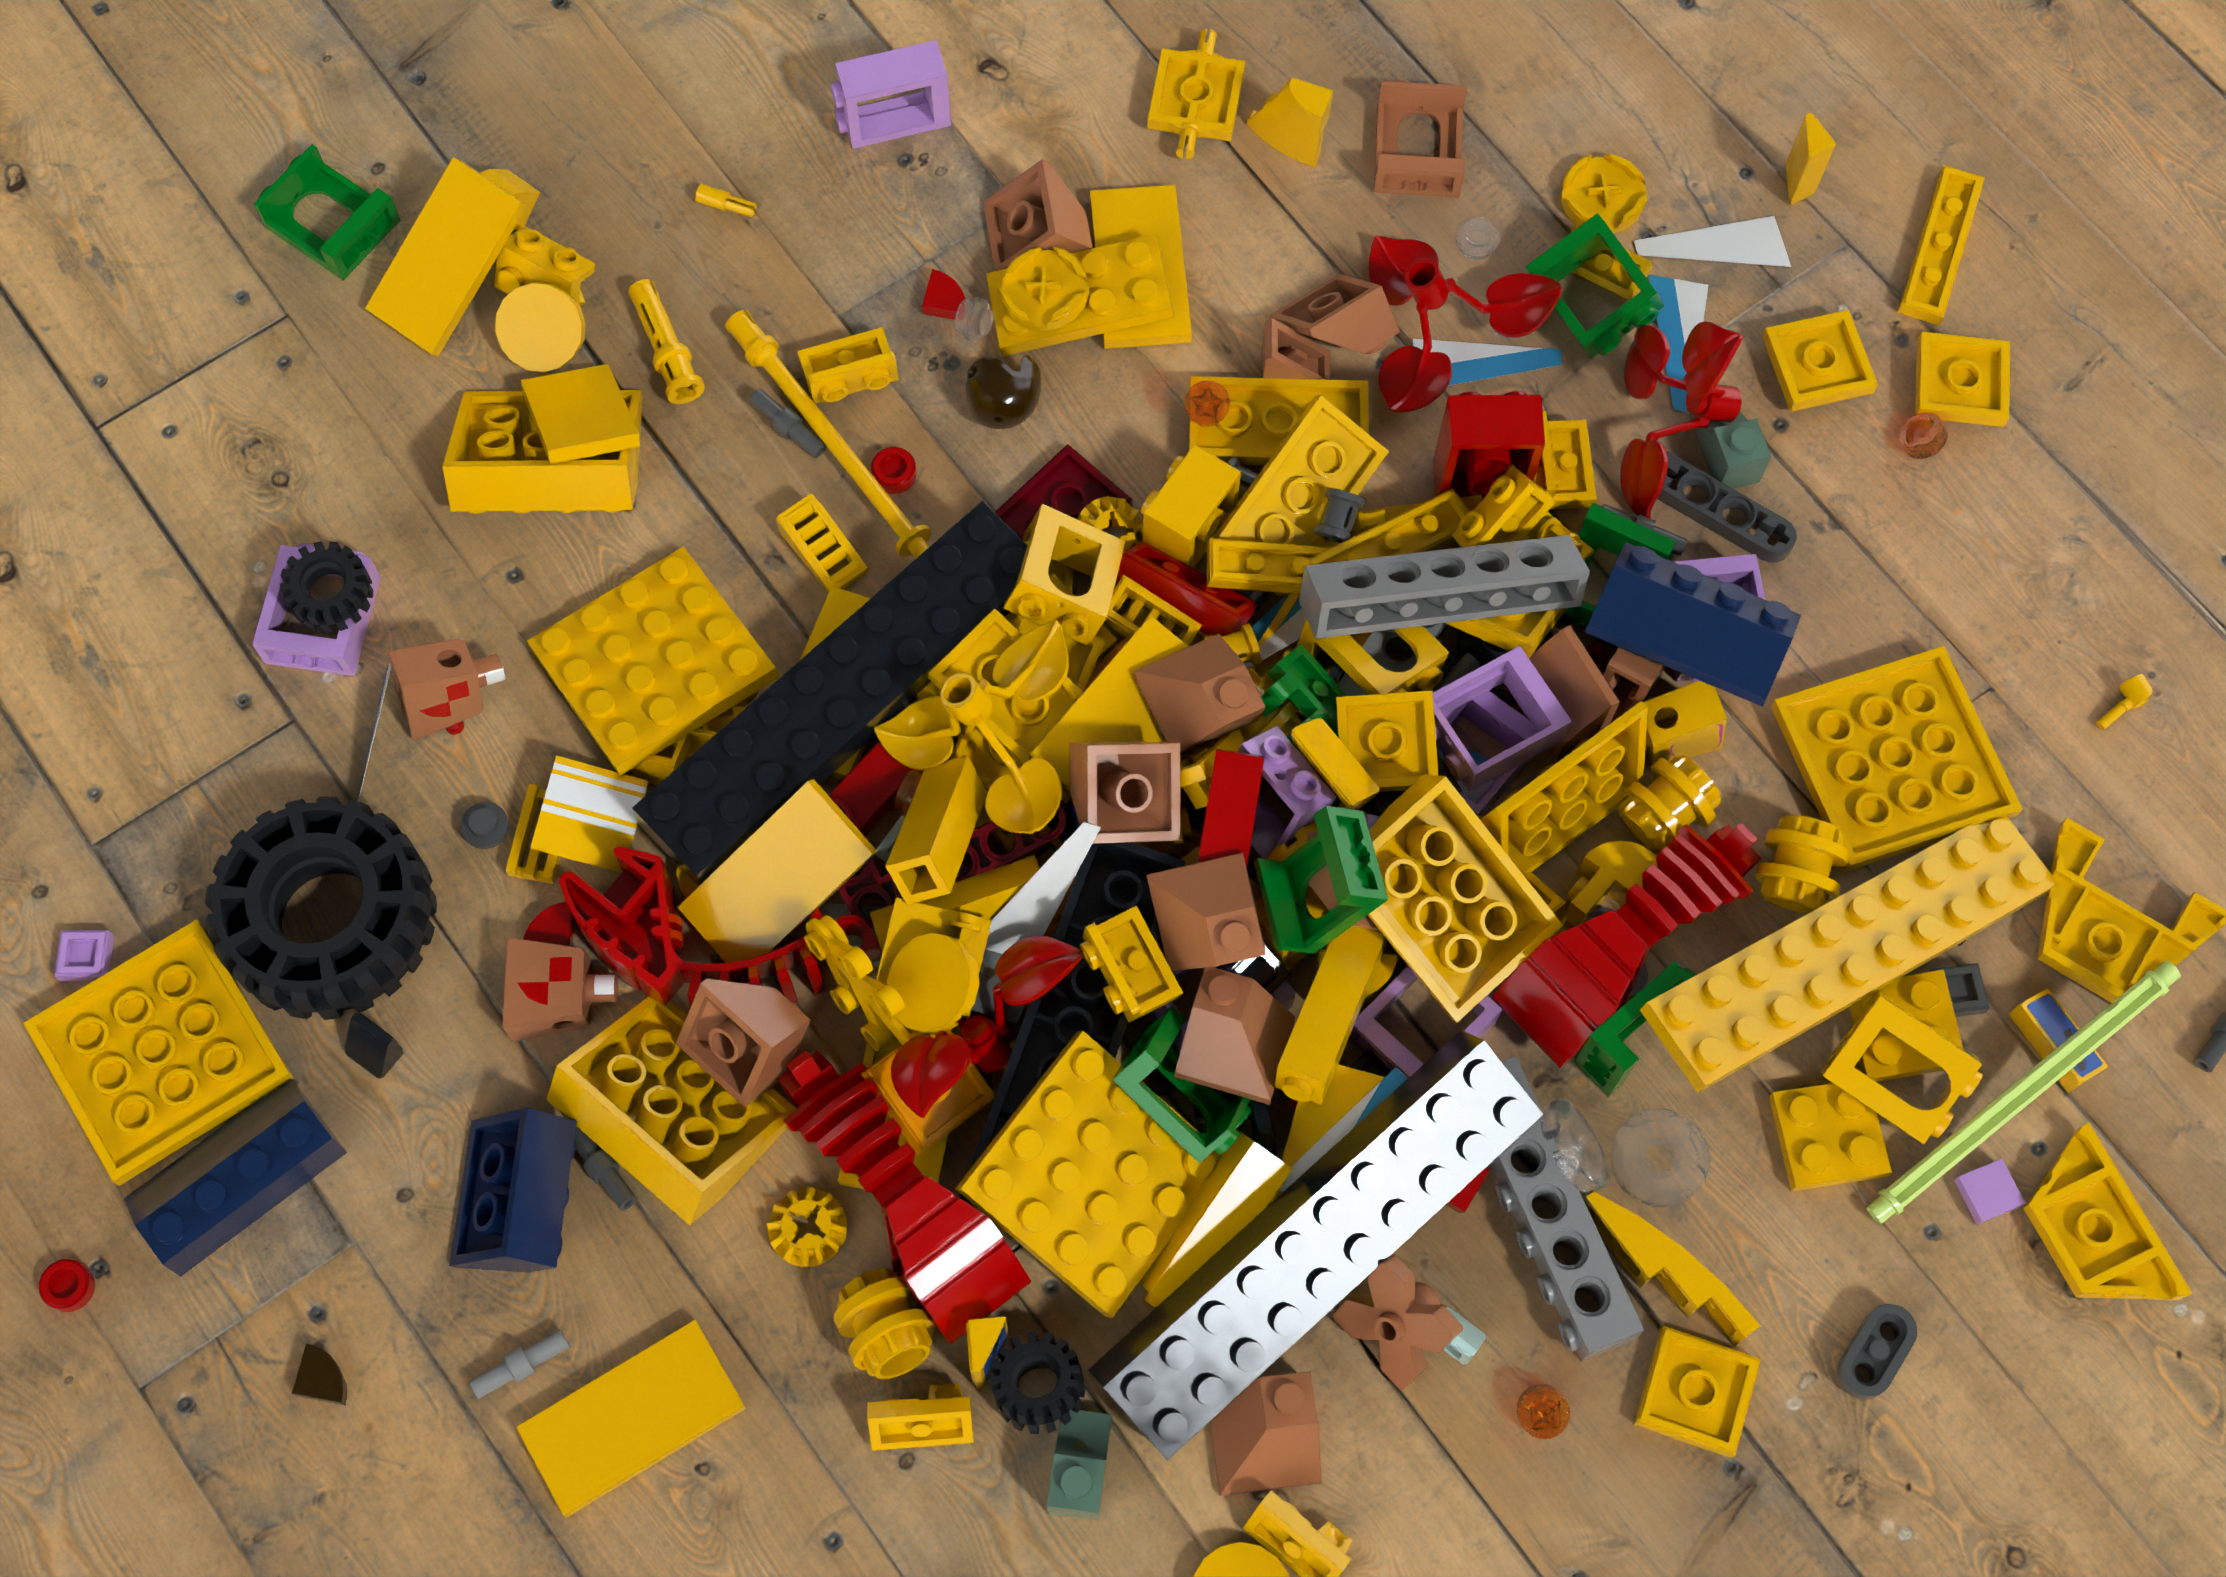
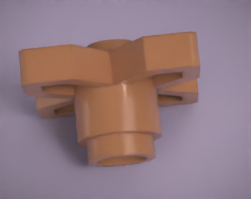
M1391 1254L1367 1277L1371 1295L1357 1291L1342 1304L1333 1317L1352 1339L1379 1340L1380 1369L1400 1390H1404L1427 1368L1424 1350L1439 1354L1463 1331V1326L1444 1305H1441L1434 1289L1425 1283L1415 1282L1414 1273L1397 1255Z

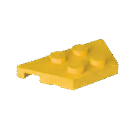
M2089 1122L2082 1125L2075 1131L2023 1207L2076 1298L2181 1300L2192 1294V1291Z

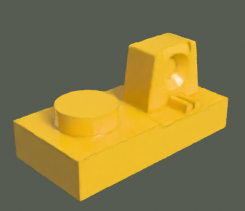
M1239 729L1193 749L1180 758V788H1184L1196 809L1207 806L1216 749L1237 752L1241 744L1245 742Z
M960 1383L930 1385L927 1400H919V1398H893L886 1401L867 1402V1419L872 1451L974 1443L970 1396L963 1397Z
M1271 1490L1242 1528L1300 1577H1339L1352 1560L1346 1555L1352 1543L1350 1537H1347L1330 1521H1327L1318 1530L1314 1529L1311 1526L1312 1523L1299 1514L1292 1504L1282 1500Z

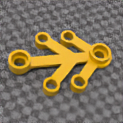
M826 915L820 920L813 918L806 923L808 934L804 937L808 949L818 960L826 959L838 986L830 991L834 1003L845 1014H849L861 1005L868 1020V1023L861 1027V1033L866 1042L875 1051H880L893 1041L890 1031L902 1045L918 1035L931 1036L929 1033L916 1030L910 1034L902 1023L895 1018V1015L905 1008L901 996L891 985H884L867 976V974L873 971L870 959L862 949L849 945L847 936L833 918Z

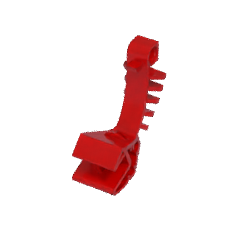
M1740 823L1734 829L1726 825L1715 831L1707 840L1702 838L1687 824L1682 826L1677 832V836L1668 843V847L1664 848L1656 856L1657 867L1651 864L1642 873L1643 888L1635 883L1628 889L1626 903L1616 912L1610 910L1544 940L1507 978L1491 998L1559 1068H1562L1583 1048L1590 1034L1629 1001L1643 963L1654 944L1661 938L1669 936L1678 927V924L1692 923L1701 912L1712 913L1721 904L1729 905L1736 898L1746 899L1754 891L1743 877L1762 859L1752 848L1759 839L1743 823Z
M620 846L616 847L613 852L622 869V873L603 895L573 872H564L560 876L559 884L564 898L587 943L594 953L599 956L601 962L612 973H617L618 978L620 977L622 982L638 991L643 990L645 995L664 1006L670 1002L685 982L690 983L687 995L691 1007L700 983L706 979L736 983L749 982L751 985L763 986L761 979L775 974L778 975L784 996L791 1002L796 1003L798 1000L788 969L802 963L815 996L825 990L821 973L814 958L815 956L808 949L804 937L780 949L752 959L716 964L684 962L678 953L684 947L683 934L681 933L683 930L682 919L676 915L675 890L660 856ZM817 908L810 915V918L820 920L823 918V915ZM844 915L835 919L846 936L856 935L863 939L859 948L864 951L871 963L881 958L879 942L869 925L862 918L855 915Z
M816 1050L811 1054L804 1051L786 1064L789 1070L777 1078V1080L797 1109L783 1120L791 1132L799 1131L807 1142H816V1146L824 1156L839 1157L836 1162L843 1172L856 1174L864 1190L872 1193L879 1202L886 1226L892 1271L898 1272L896 1276L903 1280L917 1299L916 1306L926 1311L950 1345L967 1333L966 1323H969L968 1320L986 1318L1031 1283L1024 1268L992 1220L930 1177L923 1175L913 1163L915 1152L908 1143L901 1147L899 1146L898 1140L902 1129L894 1118L885 1122L890 1107L881 1095L876 1097L879 1089L870 1077L864 1079L861 1073L867 1070L863 1063L858 1064L839 1076L833 1065Z

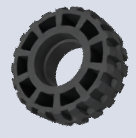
M325 796L318 797L316 803H306L304 799L288 802L285 804L286 809L274 814L269 810L255 818L258 823L247 832L241 830L230 841L233 847L227 856L221 855L212 871L217 878L215 884H210L207 887L205 904L213 913L208 914L205 923L208 936L216 943L214 952L224 967L248 993L253 994L262 1004L275 1011L283 1008L292 1017L308 1019L312 1016V1012H318L324 1020L336 1019L343 1016L344 1010L354 1008L359 1013L373 1007L374 1003L372 1000L385 992L390 997L402 987L399 980L407 971L414 973L423 960L419 953L422 945L427 946L431 943L435 927L429 918L437 912L436 895L430 888L433 880L427 866L410 839L400 831L392 819L384 813L374 814L369 805L352 800L347 805H342L337 797ZM327 874H347L357 877L363 884V897L360 908L351 923L340 933L315 943H297L288 940L283 935L282 919L285 908L293 894L301 886L314 878Z

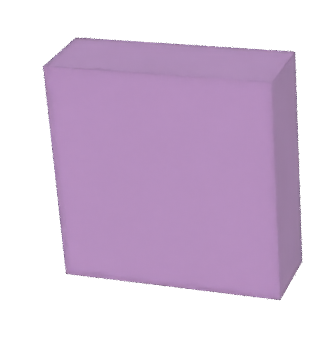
M61 930L55 977L59 981H94L109 972L114 935L109 930Z
M2003 1159L1954 1179L1976 1225L2018 1209L2026 1204Z

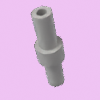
M559 1330L527 1349L520 1346L504 1355V1362L469 1381L470 1386L476 1397L480 1399L514 1379L519 1383L536 1373V1366L570 1348L569 1343L563 1332Z

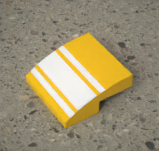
M556 755L530 849L622 873V869L613 851L618 846L631 849L638 823L632 807L645 797L648 780L626 774L619 776L615 771Z

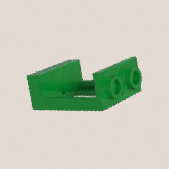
M313 144L301 155L295 157L289 164L288 169L272 185L267 186L254 203L266 229L343 281L401 221L391 196L379 188L372 194L368 193L326 165L317 147ZM312 194L326 195L353 214L327 241H324L299 224L294 218V209L297 203L305 196Z
M1592 503L1578 534L1583 542L1594 549V553L1584 560L1587 567L1598 547L1619 556L1626 542L1636 547H1647L1658 556L1668 560L1676 543L1671 538ZM1582 600L1580 607L1567 608L1557 623L1566 626L1574 625L1586 631L1596 606ZM1591 635L1595 640H1597V641L1600 640L1601 643H1603V644H1606V645H1614V644H1612V643H1609V642H1607V641H1605V640H1602V639H1600V638H1597V637Z
M1324 806L1313 815L1318 834L1284 861L1259 858L1254 861L1276 950L1314 954L1388 900L1364 811ZM1327 866L1337 904L1339 905L1324 916L1315 919L1307 908V887L1312 877Z
M1674 961L1590 1034L1574 1062L1607 1097L1622 1086L1639 1060L1623 1041L1647 1021L1640 1009L1648 1001L1697 975L1689 968L1683 969Z
M1171 1006L1138 1036L1114 1076L1113 1081L1200 1163L1213 1151L1221 1155L1233 1145L1240 1135L1236 1128L1244 1122L1252 1109L1248 1106L1250 1099L1236 1095L1231 1100H1228L1217 1089L1174 1077L1180 1052L1171 1044L1186 1019ZM1157 1068L1199 1109L1206 1120L1207 1133H1200L1187 1125L1142 1080Z

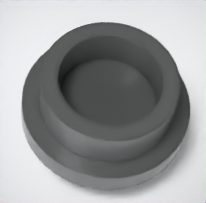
M482 802L473 805L464 813L460 829L464 839L471 846L479 849H489L499 845L505 839L509 830V820L500 806L494 803Z

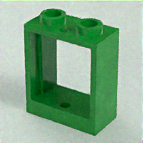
M1598 213L1525 266L1529 274L1546 276L1559 282L1597 253L1608 247L1640 290L1639 294L1587 332L1560 296L1554 309L1591 359L1598 354L1606 355L1619 346L1624 335L1635 327L1639 329L1641 325H1649L1656 319L1659 310L1664 307L1657 291Z

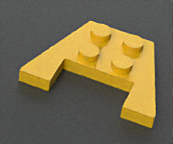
M2066 817L2057 830L2051 874L2058 885L2047 892L2037 955L2039 961L2113 1003L2143 978V973L2147 970L2153 971L2166 960L2174 966L2178 965L2226 925V909L2197 892H2194L2187 899L2175 923L2169 929L2085 880L2084 875L2105 839Z

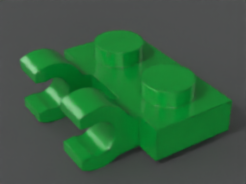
M1300 644L1267 672L1275 683L1261 696L1265 705L1262 714L1267 717L1289 698L1307 718L1301 724L1321 718L1338 737L1336 697L1348 695L1328 675L1308 650ZM1289 734L1287 738L1295 746V748L1298 751H1300L1298 747L1294 744L1291 734Z

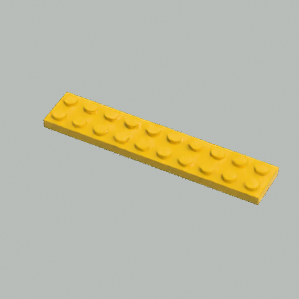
M2008 817L1974 826L1970 824L1648 1001L1640 1011L1696 1092L1699 1093L2042 897L2058 884Z

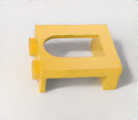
M1042 504L1024 533L1023 541L1027 544L1019 577L1003 608L1040 625L1057 620L1062 626L1064 636L1088 646L1107 618L1126 541ZM1053 559L1091 576L1088 592L1082 596H1072L1057 589L1048 575L1050 560Z
M1307 619L1296 646L1298 647L1302 644L1312 656L1324 650L1368 695L1432 690L1444 676L1441 670L1449 654V651L1424 626L1393 629L1410 645L1417 659L1416 665L1411 670L1393 672L1379 665L1350 635L1316 639Z
M1879 990L1873 995L1821 1068L1822 1075L1922 1144H1925L1931 1135L1935 1138L1942 1135L1953 1119L1954 1114L1949 1111L1960 1095L1968 1098L1983 1077V1074L1978 1071L1982 1063L1973 1053L1970 1055L1897 1006L1894 1000ZM1882 1028H1885L1940 1065L1947 1072L1950 1083L1931 1109H1919L1910 1105L1854 1067Z

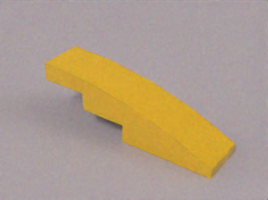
M1593 1191L1585 1197L1584 1202L1601 1238L1640 1288L1656 1277L1687 1317L1703 1306L1734 1346L1738 1345L1761 1326L1727 1286L1684 1247L1642 1217Z

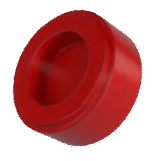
M885 448L874 456L871 463V473L886 493H903L911 488L916 480L915 460L903 448Z
M62 1259L52 1263L45 1269L39 1281V1294L42 1300L48 1306L61 1312H73L82 1308L89 1302L95 1290V1279L91 1270L73 1259Z

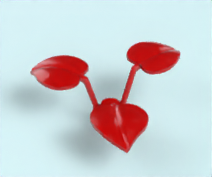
M1376 235L1373 239L1369 256L1370 282L1382 286L1389 305H1402L1412 297L1417 303L1416 309L1419 313L1423 336L1422 350L1415 346L1401 347L1389 354L1380 368L1379 388L1386 400L1388 409L1395 413L1419 410L1439 398L1449 385L1452 376V363L1445 353L1431 352L1432 339L1427 314L1428 310H1435L1443 306L1449 292H1453L1483 314L1490 313L1489 322L1496 333L1505 337L1516 338L1531 334L1544 324L1562 294L1561 284L1554 279L1536 274L1518 273L1506 275L1489 285L1486 291V298L1489 304H1483L1456 285L1453 278L1444 279L1439 268L1437 252L1429 244L1413 239H1392Z
M1704 321L1698 323L1690 332L1683 349L1682 365L1687 373L1684 376V381L1669 377L1662 372L1670 356V347L1665 334L1659 328L1651 325H1641L1636 330L1624 367V381L1628 393L1636 399H1647L1653 394L1658 380L1663 384L1687 391L1686 408L1688 412L1696 417V419L1649 432L1646 440L1635 438L1629 443L1621 463L1620 484L1627 504L1638 516L1641 514L1651 518L1652 507L1662 490L1666 478L1668 456L1664 445L1657 441L1659 438L1697 427L1708 428L1710 420L1732 422L1737 418L1742 404L1739 389L1734 386L1720 385L1718 382L1729 366L1744 335L1728 330L1713 322Z
M1046 936L1027 937L1009 947L999 958L995 966V974L1001 981L993 988L995 1022L979 1015L970 1017L967 1020L961 1016L956 1021V1023H959L960 1036L948 1034L944 1031L938 1032L935 1038L928 1035H918L908 1040L895 1054L891 1064V1079L897 1094L905 1105L917 1116L925 1118L933 1104L963 1076L970 1061L972 1064H975L978 1070L985 1073L995 1072L1006 1065L1011 1055V1048L1003 1037L1009 1031L1004 1019L1003 999L1008 1005L1020 1006L1040 998L1066 977L1084 957L1080 949Z

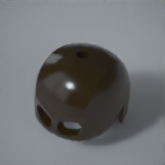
M1025 355L1021 360L1019 371L1012 370L1004 362L995 358H981L970 366L967 372L966 396L971 413L979 423L993 429H1007L1020 425L1033 413L1041 392V372L1033 358Z

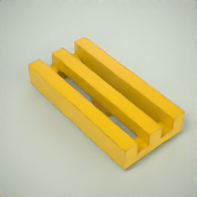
M529 783L505 871L510 877L555 884L561 861L560 856L548 853L544 871L537 870L542 852L530 849L526 867H521L539 800L543 801L546 789H541L538 785Z

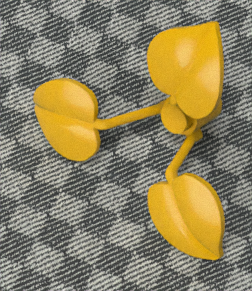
M1053 620L1033 629L1011 644L1000 655L992 673L993 680L999 687L990 685L986 679L981 680L978 684L971 675L966 673L955 674L943 684L940 697L933 696L916 701L894 718L875 726L874 730L879 741L886 751L899 763L908 768L923 771L937 767L948 760L954 747L952 736H957L961 732L960 722L968 726H977L1011 773L999 777L990 786L985 800L988 816L999 828L1005 831L1026 834L1040 831L1052 820L1059 808L1062 796L1060 776L1057 770L1043 758H1032L1018 768L1009 753L988 727L986 721L992 712V700L989 694L1008 699L1017 693L1024 701L1034 702L1051 695L1062 685L1068 672L1069 657L1061 624L1057 620Z

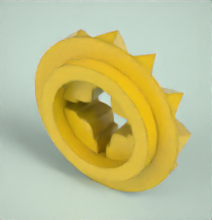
M1109 496L1096 499L1087 504L1077 520L1100 530L1109 527V520H1112L1113 527H1120L1121 530L1125 529L1126 533L1117 537L1126 541L1123 553L1143 542V535L1140 534L1142 527L1139 517L1140 511L1129 505L1126 499Z
M811 1186L797 1191L790 1190L784 1198L774 1204L773 1211L767 1222L770 1244L777 1255L789 1264L798 1267L821 1265L832 1259L845 1242L847 1218L844 1209L830 1192H824ZM819 1210L815 1224L821 1234L824 1235V1238L817 1234L814 1236L811 1233H807L794 1244L797 1240L799 1228L791 1216L794 1215L797 1218L800 1216L803 1219H807L811 1214H815Z

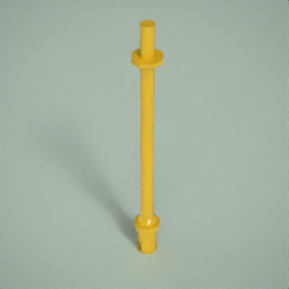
M740 310L734 313L727 320L725 328L744 349L745 358L748 363L753 367H764L899 536L900 539L896 544V552L899 556L906 557L913 554L915 558L919 557L930 547L927 542L931 537V529L924 524L914 527L777 357L779 344L773 336L765 335L747 310L745 312Z

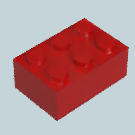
M1512 391L1504 395H1481L1477 392L1448 395L1433 457L1435 497L1454 488L1460 498L1482 495L1483 500L1489 493L1495 480L1505 475L1512 465L1534 482L1545 447L1542 396L1527 395L1521 391Z

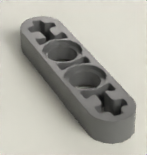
M1666 451L1668 469L1662 490L1657 498L1659 501L1747 552L1756 554L1761 560L1777 563L1789 556L1795 545L1797 535L1794 526L1787 519ZM1677 475L1681 478L1678 482L1676 490H1673L1670 488L1671 483H1674V480ZM1690 485L1699 486L1706 492L1707 500L1702 503L1691 502L1685 497L1683 489ZM1728 508L1741 510L1746 516V523L1740 526L1729 524L1723 517V511ZM1757 521L1760 523V526L1757 528L1754 536H1752L1749 532L1754 522ZM1773 533L1781 537L1775 546L1767 543L1768 537H1771Z

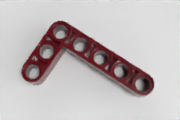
M830 797L863 834L848 804L838 797ZM1060 803L1057 810L1058 823L1052 830L1036 831L1033 834L1013 832L1016 843L1010 851L1004 853L996 852L989 845V833L993 829L998 828L992 820L974 828L966 850L972 857V867L968 872L958 874L955 882L998 868L1057 838L1064 830L1066 824L1064 807ZM875 855L864 864L862 872L851 876L838 889L851 915L862 918L870 928H874L872 919L862 911L860 906L861 897L864 894L875 892L882 895L887 906L893 905L896 897L903 899L889 872L883 873Z

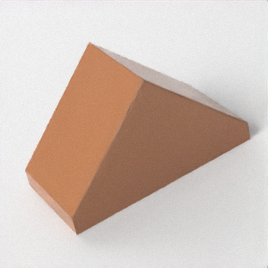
M1270 318L1265 321L1262 378L1331 380L1330 350L1274 318Z

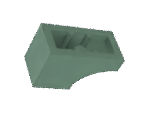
M1740 410L1737 418L1732 422L1710 420L1708 428H1694L1712 477L1731 488L1760 482L1770 462L1771 455L1757 418L1747 420ZM1692 413L1689 414L1690 420L1696 419Z
M1070 1410L1072 1420L1065 1426L1061 1420L1059 1423L1047 1512L1048 1514L1099 1521L1112 1414L1079 1410L1077 1414Z

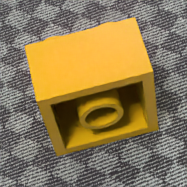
M1194 444L1185 458L1179 455L1173 461L1166 475L1168 481L1160 491L1154 489L1143 503L1141 513L1144 515V519L1140 529L1143 541L1196 569L1207 555L1209 539L1214 537L1238 503L1241 471Z

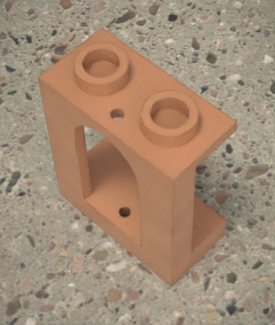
M1406 80L1381 81L1376 121L1375 193L1459 198L1465 173V159H1462L1463 107L1467 86L1452 85L1445 82L1428 84L1412 83ZM1412 114H1423L1432 118L1437 123L1440 132L1439 157L1397 155L1399 123L1405 117Z

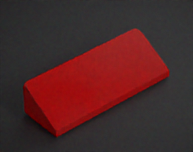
M1144 541L1122 554L1115 585L1119 583L1123 575L1127 576L1201 624L1202 626L1199 631L1208 636L1220 634L1223 637L1240 631L1241 626L1247 623L1257 609L1258 604L1233 589L1207 587V575Z

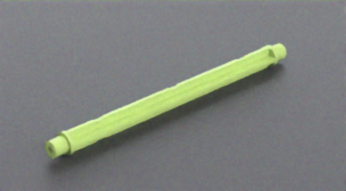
M2166 960L2153 971L2147 970L2143 973V978L1887 1189L1882 1188L1878 1192L1879 1197L1866 1207L1870 1216L1881 1225L1893 1214H1901L1903 1208L2159 996H2165L2169 992L2168 988L2181 978L2179 970Z

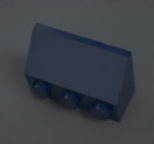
M528 1107L471 1120L449 1266L525 1273L557 1267V1260L563 1244L561 1231L564 1209L569 1200L568 1181L570 1166L576 1150V1141L574 1139L576 1120Z

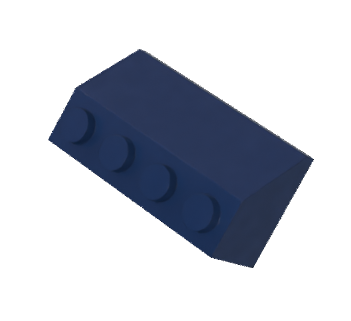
M1625 542L1585 633L1763 707L1791 644L1801 614L1791 611L1780 602L1767 601L1752 595L1739 585L1723 583L1706 576L1693 566L1680 565L1660 557L1647 547H1636Z
M290 1079L250 1105L124 1198V1201L135 1227L162 1265L181 1277L345 1155L347 1151L294 1080Z

